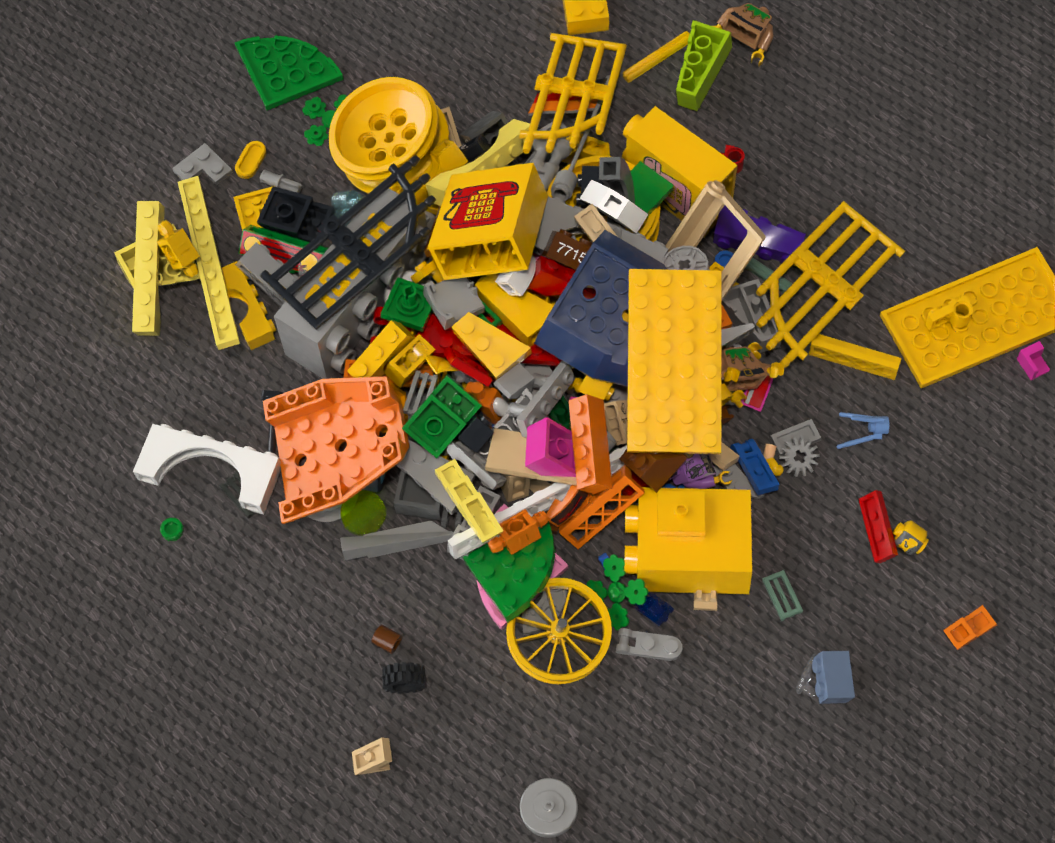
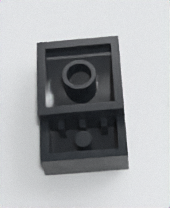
M272 186L257 224L267 230L311 242L320 234L317 228L322 222L333 214L336 216L333 206L315 202L311 196Z

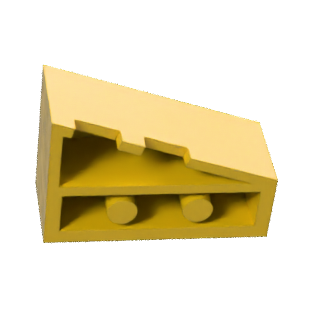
M470 312L452 326L453 333L495 380L532 354L529 346Z

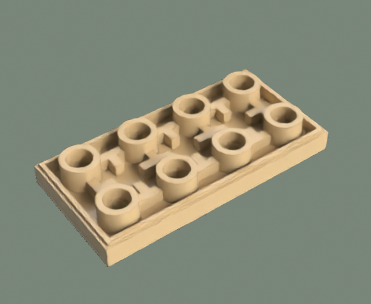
M494 428L485 471L577 485L576 477L541 476L525 467L527 438L522 437L521 432Z

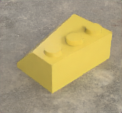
M136 242L114 252L119 266L133 288ZM160 248L158 286L200 279L199 273L189 278L183 272V268L173 270Z

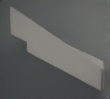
M426 521L364 534L363 536L342 537L340 540L344 560H350L364 556L372 558L448 542L453 532L444 529L433 521Z

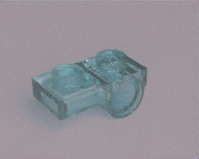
M355 190L335 192L331 198L332 206L336 210L334 215L340 218L364 197Z

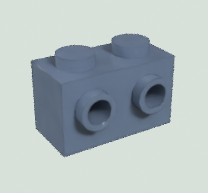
M822 651L816 655L812 662V669L816 673L817 683L815 685V692L819 697V704L847 703L855 698L849 651Z

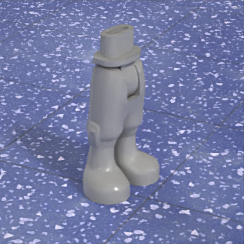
M560 138L556 140L548 163H545V159L549 154L545 149L548 139H534L533 147L536 155L530 163H534L546 191L559 172L560 162L572 152L573 148L570 147L569 141Z

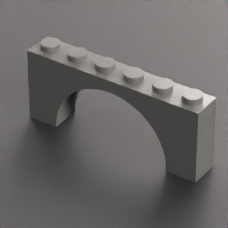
M548 196L533 253L539 256L542 255L552 230L559 232L560 229H563L573 235L585 234L574 219V216L584 209L578 206H569L558 197L551 198ZM608 223L611 229L621 227L622 240L662 263L663 258L668 253V248L663 243L647 240L644 235L638 232L637 234L631 233L620 224Z

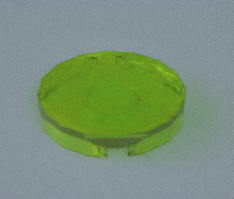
M361 490L341 506V520L344 527L350 533L358 536L377 532L382 527L386 518V507L377 494L368 490Z

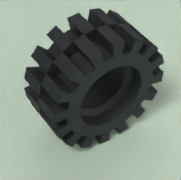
M402 662V664L394 663V665L389 664L387 667H383V690L386 692L390 691V693L398 692V694H402V692L415 693L417 690H423L425 688L424 666H420L418 663L414 665L413 662L409 664Z

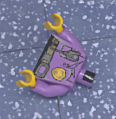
M683 453L687 460L669 478L676 485L683 484L686 488L707 489L716 486V483L724 485L732 482V480L727 482L722 480V475L730 473L729 471H722L718 476H713L716 474L709 454Z

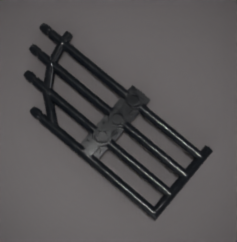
M417 155L410 158L400 168L395 163L391 164L389 171L392 174L340 218H337L334 214L330 218H326L317 228L320 234L274 273L270 274L267 270H264L260 274V277L315 330H318L418 245L423 238L430 234L431 230L428 227L421 229L418 234L415 233L418 217L435 203L436 198L431 195L417 206L415 192L423 184L425 185L431 177L428 173H425L419 177V180L410 185L404 176L412 167H415L420 162V158ZM398 181L404 191L354 233L345 225ZM407 200L409 213L368 247L361 238ZM407 227L405 244L383 261L376 252ZM327 239L336 247L287 289L278 282V280ZM344 254L351 261L303 303H300L293 296L340 255ZM357 268L366 275L365 278L319 317L316 318L309 311L313 305Z

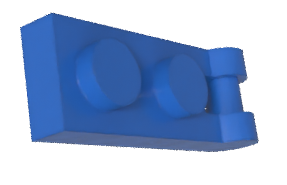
M753 438L745 440V443L742 444L739 442L731 444L730 449L740 456L738 462L757 496L778 490L780 484Z

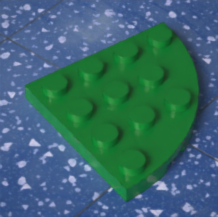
M260 36L234 42L267 111L344 80L340 69L330 57H326L317 47L299 39L285 36H274V38H260Z
M549 522L541 528L538 527L541 535L540 539L512 555L506 547L497 553H492L488 543L472 551L468 556L463 557L465 564L507 623L519 616L530 606V601L538 592L541 593L550 578L555 562L554 536Z

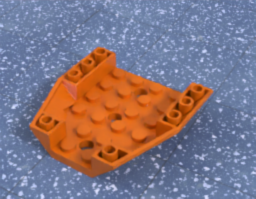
M387 376L320 379L263 401L265 419L275 427L281 462L280 466L286 500L278 502L282 524L345 503L402 461L410 447L408 435L402 429L405 425L403 407ZM387 427L388 431L386 435L380 437V431L383 428ZM343 442H347L345 450L339 452L340 445ZM306 456L307 460L303 466H299L300 459Z

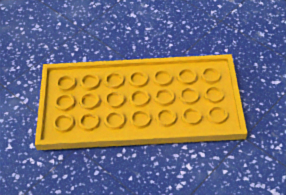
M1038 247L883 310L880 312V317L922 389L1055 333V275ZM964 296H967L971 301L973 312L967 326L957 328L948 322L932 331H929L925 323L928 313L934 308H942L952 299H960ZM957 312L958 315L965 316L964 313Z
M629 269L627 452L721 454V271Z

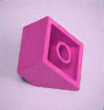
M548 417L528 426L525 467L541 476L576 477L572 431Z

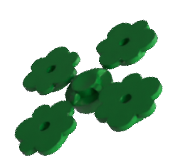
M340 95L338 101L334 102L336 110L347 97L346 95ZM319 97L305 101V107L302 109L303 114L311 119L322 117V124L324 126L317 127L312 125L310 129L304 132L307 143L315 144L316 146L323 145L324 140L328 139L326 128H330L331 121L336 112L334 110L325 112L326 103L321 102Z
M613 554L610 558H606L603 561L604 574L613 581L608 591L603 587L602 581L589 580L586 586L597 593L603 602L607 595L615 602L612 608L607 610L610 615L611 626L615 630H620V628L626 627L629 624V618L627 617L628 610L622 608L619 602L627 597L631 604L643 605L646 602L645 596L648 595L649 591L645 588V582L642 579L630 580L628 587L623 583L617 582L626 573L624 571L625 560Z

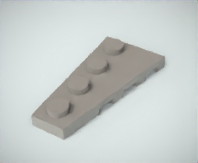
M409 440L410 447L404 459L396 465L404 473L411 476L420 487H423L431 494L434 500L441 503L453 515L457 507L435 474V469L450 461L441 456L435 458L424 447ZM460 467L465 476L467 475L473 483L475 474Z

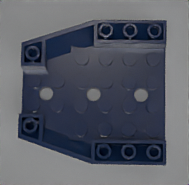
M604 230L593 242L553 306L534 344L592 379L628 387V322L623 320L622 314L628 311L629 269L668 270L667 267L643 251ZM593 288L596 291L595 297L592 299L585 298L583 296L584 289Z

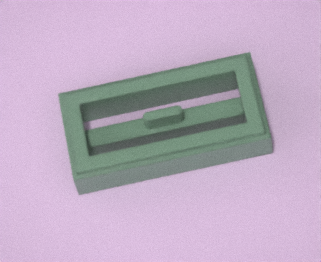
M784 570L762 578L781 621L803 613V609ZM781 577L796 609H791L777 578ZM769 581H773L787 611L786 613H784Z

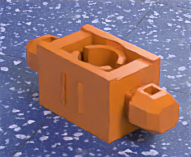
M524 509L500 523L503 532L498 537L495 536L488 542V546L492 553H497L506 547L512 555L540 539L541 535L538 527L541 528L547 524L549 518L544 511H539L531 517L527 510Z

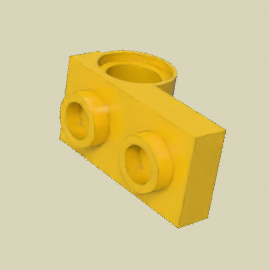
M964 296L960 299H952L942 308H934L928 313L925 323L929 331H932L948 322L957 328L967 326L973 312L971 301L967 296ZM957 312H962L965 316H960Z

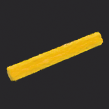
M688 31L683 32L623 72L625 81L628 83L688 45L690 33Z

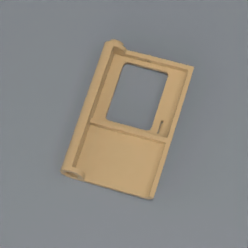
M714 180L707 182L666 244V248H668L669 252L673 248L680 246L697 247L717 215L726 205L747 229V236L721 272L722 302L766 236L725 190V186L721 182Z

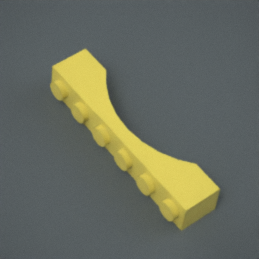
M516 119L511 120L499 129V135L495 143L482 156L462 167L440 173L426 184L428 195H433L436 198L434 204L442 205L452 174L505 167L521 155L525 139L519 138L520 130H528L530 124Z
M137 201L132 332L137 335L160 336L161 313L158 289L160 247L157 241L162 238L158 230V224L164 221L165 207L159 201Z

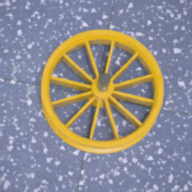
M550 578L543 591H546L554 621L531 600L530 606L549 625L516 617L507 623V643L513 659L526 674L544 683L568 684L589 675L603 660L611 641V619L604 602L591 588L581 582L568 578ZM550 589L568 590L561 619L557 618ZM572 591L588 601L566 621L564 615ZM590 603L599 615V619L569 626V623ZM515 622L546 630V632L516 639ZM601 623L603 635L602 640L571 632V630ZM547 637L548 640L528 659L524 657L518 647L519 643ZM569 637L600 645V650L596 657L591 660ZM551 642L554 646L546 672L532 665L530 661ZM565 642L588 663L587 666L572 672ZM557 645H561L568 671L567 674L549 673Z

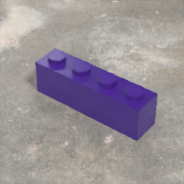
M724 205L718 216L713 243L724 249L729 247L738 249L747 236V229ZM749 216L766 236L755 253L764 260L774 259L782 264L805 240L806 234L782 224L774 226L767 218L762 216L759 218Z

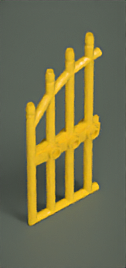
M551 33L550 41L555 42L546 73L538 75L534 90H540V94L528 130H520L519 138L525 139L523 145V152L525 154L531 151L534 139H548L545 149L547 153H551L554 150L556 140L559 138L571 136L569 145L571 148H575L578 145L580 134L596 125L597 135H601L604 132L627 48L626 44ZM563 44L576 45L567 76L563 78L554 77ZM584 46L596 48L588 79L584 81L575 80ZM605 49L617 51L608 85L595 83ZM552 92L561 94L551 130L537 131L548 94ZM569 97H582L574 126L560 129ZM593 99L603 100L600 114L584 121L590 101Z
M843 201L757 288L756 294L758 296L764 295L770 289V308L758 319L756 325L761 328L773 317L778 332L767 342L766 349L772 350L784 339L791 350L780 363L784 364L786 368L797 356L803 361L808 356V353L804 350L808 344L844 306L851 310L864 296L859 292L861 288L894 254L901 257L905 250ZM843 213L847 214L854 221L819 257L808 250ZM860 226L863 227L871 235L836 271L825 264ZM879 240L887 249L853 285L842 278L865 252ZM795 264L804 273L779 297V279ZM812 278L821 287L785 323L780 309ZM829 292L838 301L797 343L790 334V331Z

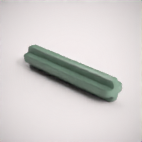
M754 258L745 267V269L764 281L774 272ZM781 276L779 279V290L784 293L792 285V282Z

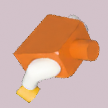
M462 382V386L482 403L477 413L484 412L493 424L500 421L508 411L509 404L515 403L517 400L512 399L510 403H506L496 388L485 386L480 382H468V384Z

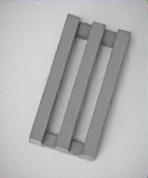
M416 370L403 408L404 414L413 415L420 406L427 381H430L431 384L426 399L436 388L438 375L431 376L429 373L425 372L423 374L421 371ZM422 379V382H421V385H420V388H419V391H418V394H417V397H416V400H415V403H414L413 410H411L410 407H411V404H412V401H413V398H414V395H415V392H416V389H417L419 380Z

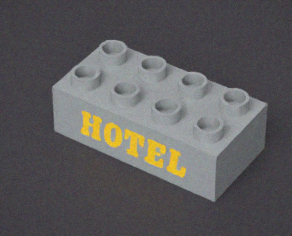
M387 189L357 214L347 227L354 233L399 194L391 189ZM407 200L361 238L368 247L409 213ZM425 212L418 217L415 234H418L421 229L427 227ZM407 227L376 252L383 261L405 244ZM429 235L423 238L418 245L318 330H315L294 308L285 302L274 315L285 355L323 379H330L336 371L344 374L346 359L355 360L356 351L353 350L362 337L369 341L371 337L378 333L381 325L373 321L376 307H384L385 305L384 291L386 286L393 287L397 277L401 278L404 271L415 270L414 268L423 261H426L427 264L429 263V257H426L424 252ZM332 244L324 253V255L320 258V260L323 259L336 247ZM344 254L340 255L293 296L300 303H303L351 261ZM357 268L313 305L309 311L316 318L319 317L365 278L366 275Z

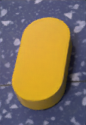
M252 141L244 148L235 164L236 174L240 178L249 179L256 174L266 156V148L262 142Z

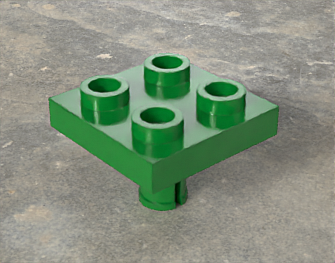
M397 277L381 311V318L400 322L403 326L423 332L433 311L423 295L424 286Z

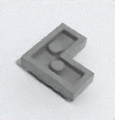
M206 143L172 168L173 172L181 180L204 173L216 185L233 173L232 169Z

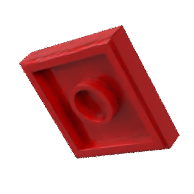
M450 346L446 347L443 354L451 366L489 387L493 380L482 365Z

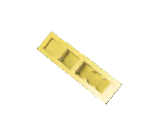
M455 459L435 469V474L482 543L503 532L480 492H477L469 477L465 476Z

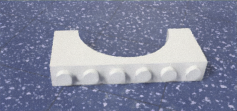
M152 424L133 470L137 480L159 486L166 473L178 463L198 456L217 457L231 464L240 474L241 492L238 501L241 507L264 515L281 471V462L276 454L257 452L249 446L244 448L238 447L230 441L219 442L210 436H197L184 429L181 431L174 430L166 424H161V426Z

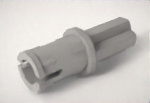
M263 170L260 175L261 183L296 193L301 192L302 185L287 179L283 174L278 175Z

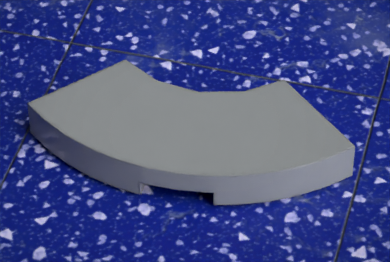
M550 589L558 617L564 607L567 590ZM543 591V595L536 605L554 621L546 591ZM533 608L522 612V618L549 625ZM523 624V635L543 630Z

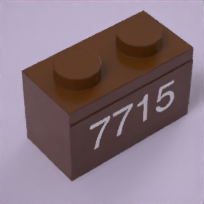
M560 229L559 232L552 230L542 256L577 270L593 243L583 238L577 241L571 238L572 233Z

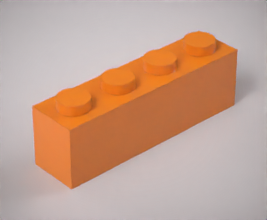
M588 394L569 400L577 489L593 494L612 489L604 400Z

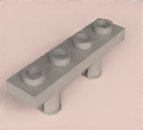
M561 361L550 376L534 373L532 375L535 378L533 388L540 389L528 405L516 404L514 402L509 404V416L517 418L516 421L522 437L527 438L528 426L546 418L575 380L569 364Z

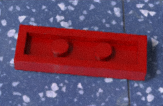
M875 490L859 498V503L874 562L883 563L897 556L898 552L882 491Z

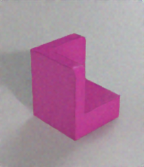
M1040 341L1020 350L1017 357L1018 362L1030 380L1042 376L1050 370L1041 356L1044 347Z

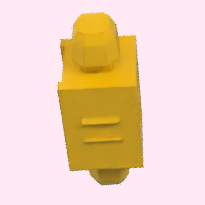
M162 221L158 224V230L164 237L157 241L159 247L173 270L183 268L186 276L189 278L194 277L199 272L196 263H193V261L200 257L183 228L173 230L174 227L169 221Z

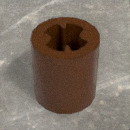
M381 624L375 631L371 642L393 654L401 643L402 635Z

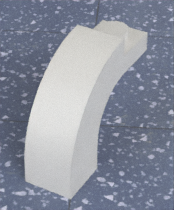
M532 255L528 270L500 273L495 282L510 296H522L533 279L536 270L535 257Z

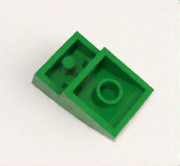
M447 374L402 429L435 458H438L479 410L482 403Z

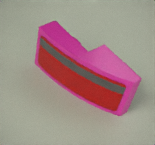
M766 376L757 388L744 390L747 399H741L743 405L761 412L773 378Z

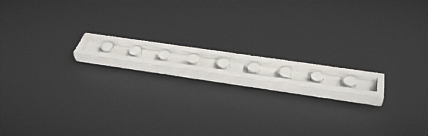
M627 445L609 454L611 476L625 465L619 458L624 454ZM554 482L551 486L536 491L532 496L514 503L513 506L495 513L494 516L499 524L524 509L533 517V514L539 511L545 512L549 510L555 498L562 502L571 484ZM469 528L462 533L455 534L448 540L451 555L454 559H457L490 540L482 543L473 529Z

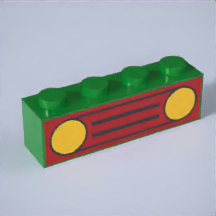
M249 225L243 229L238 254L244 255L257 242L259 245L263 244L270 251V255L275 260L278 259L286 263L310 242ZM319 246L289 272L305 274L320 260L328 248Z

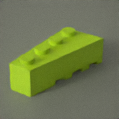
M693 20L676 93L679 106L698 111L732 49L731 32Z

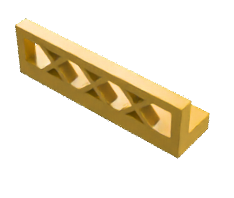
M818 334L812 340L809 355L892 380H895L901 362L900 357Z

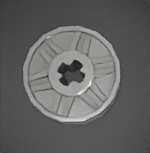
M693 246L673 248L662 260V263L668 270H709L706 255L699 248Z

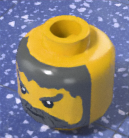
M912 520L904 524L900 522L893 531L896 546L909 555L921 553L929 541L927 539V531Z

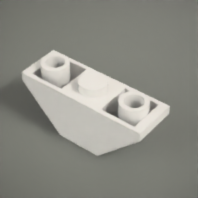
M593 180L590 181L580 197V200L589 205L593 204L598 211L636 234L648 216L646 212L627 198Z

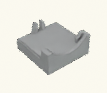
M467 277L444 280L435 285L433 281L424 284L423 295L444 330L452 327L468 312L477 316L485 310V306L477 295V287H473L474 282H469Z

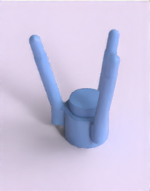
M840 412L839 416L868 422V430L873 432V435L838 444L837 448L841 449L874 439H882V434L889 433L888 416H868Z

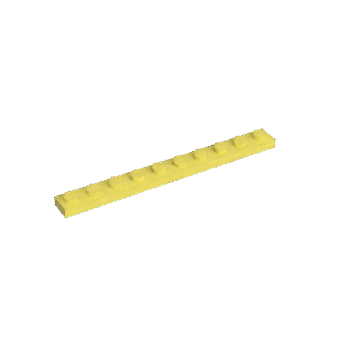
M195 176L179 181L178 186L191 241L200 256L196 259L213 334L218 350L240 344L211 222L199 177Z

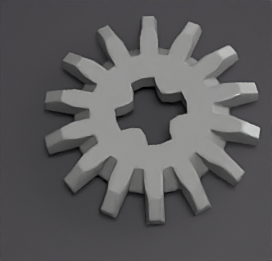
M801 436L800 442L797 441L796 437H792L793 443L791 444L787 440L785 443L788 448L781 447L780 449L785 452V456H779V459H785V463L781 465L782 467H789L787 470L788 474L794 470L795 477L798 476L799 471L802 472L803 476H806V469L811 473L813 472L811 464L818 466V462L813 460L814 457H820V454H813V451L818 447L816 445L812 448L810 447L811 439L804 443V436ZM797 450L800 453H805L802 463L799 460H794Z

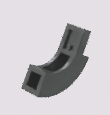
M600 157L599 180L606 187L635 204L633 179L627 162L622 157ZM607 216L608 223L619 224L618 222Z

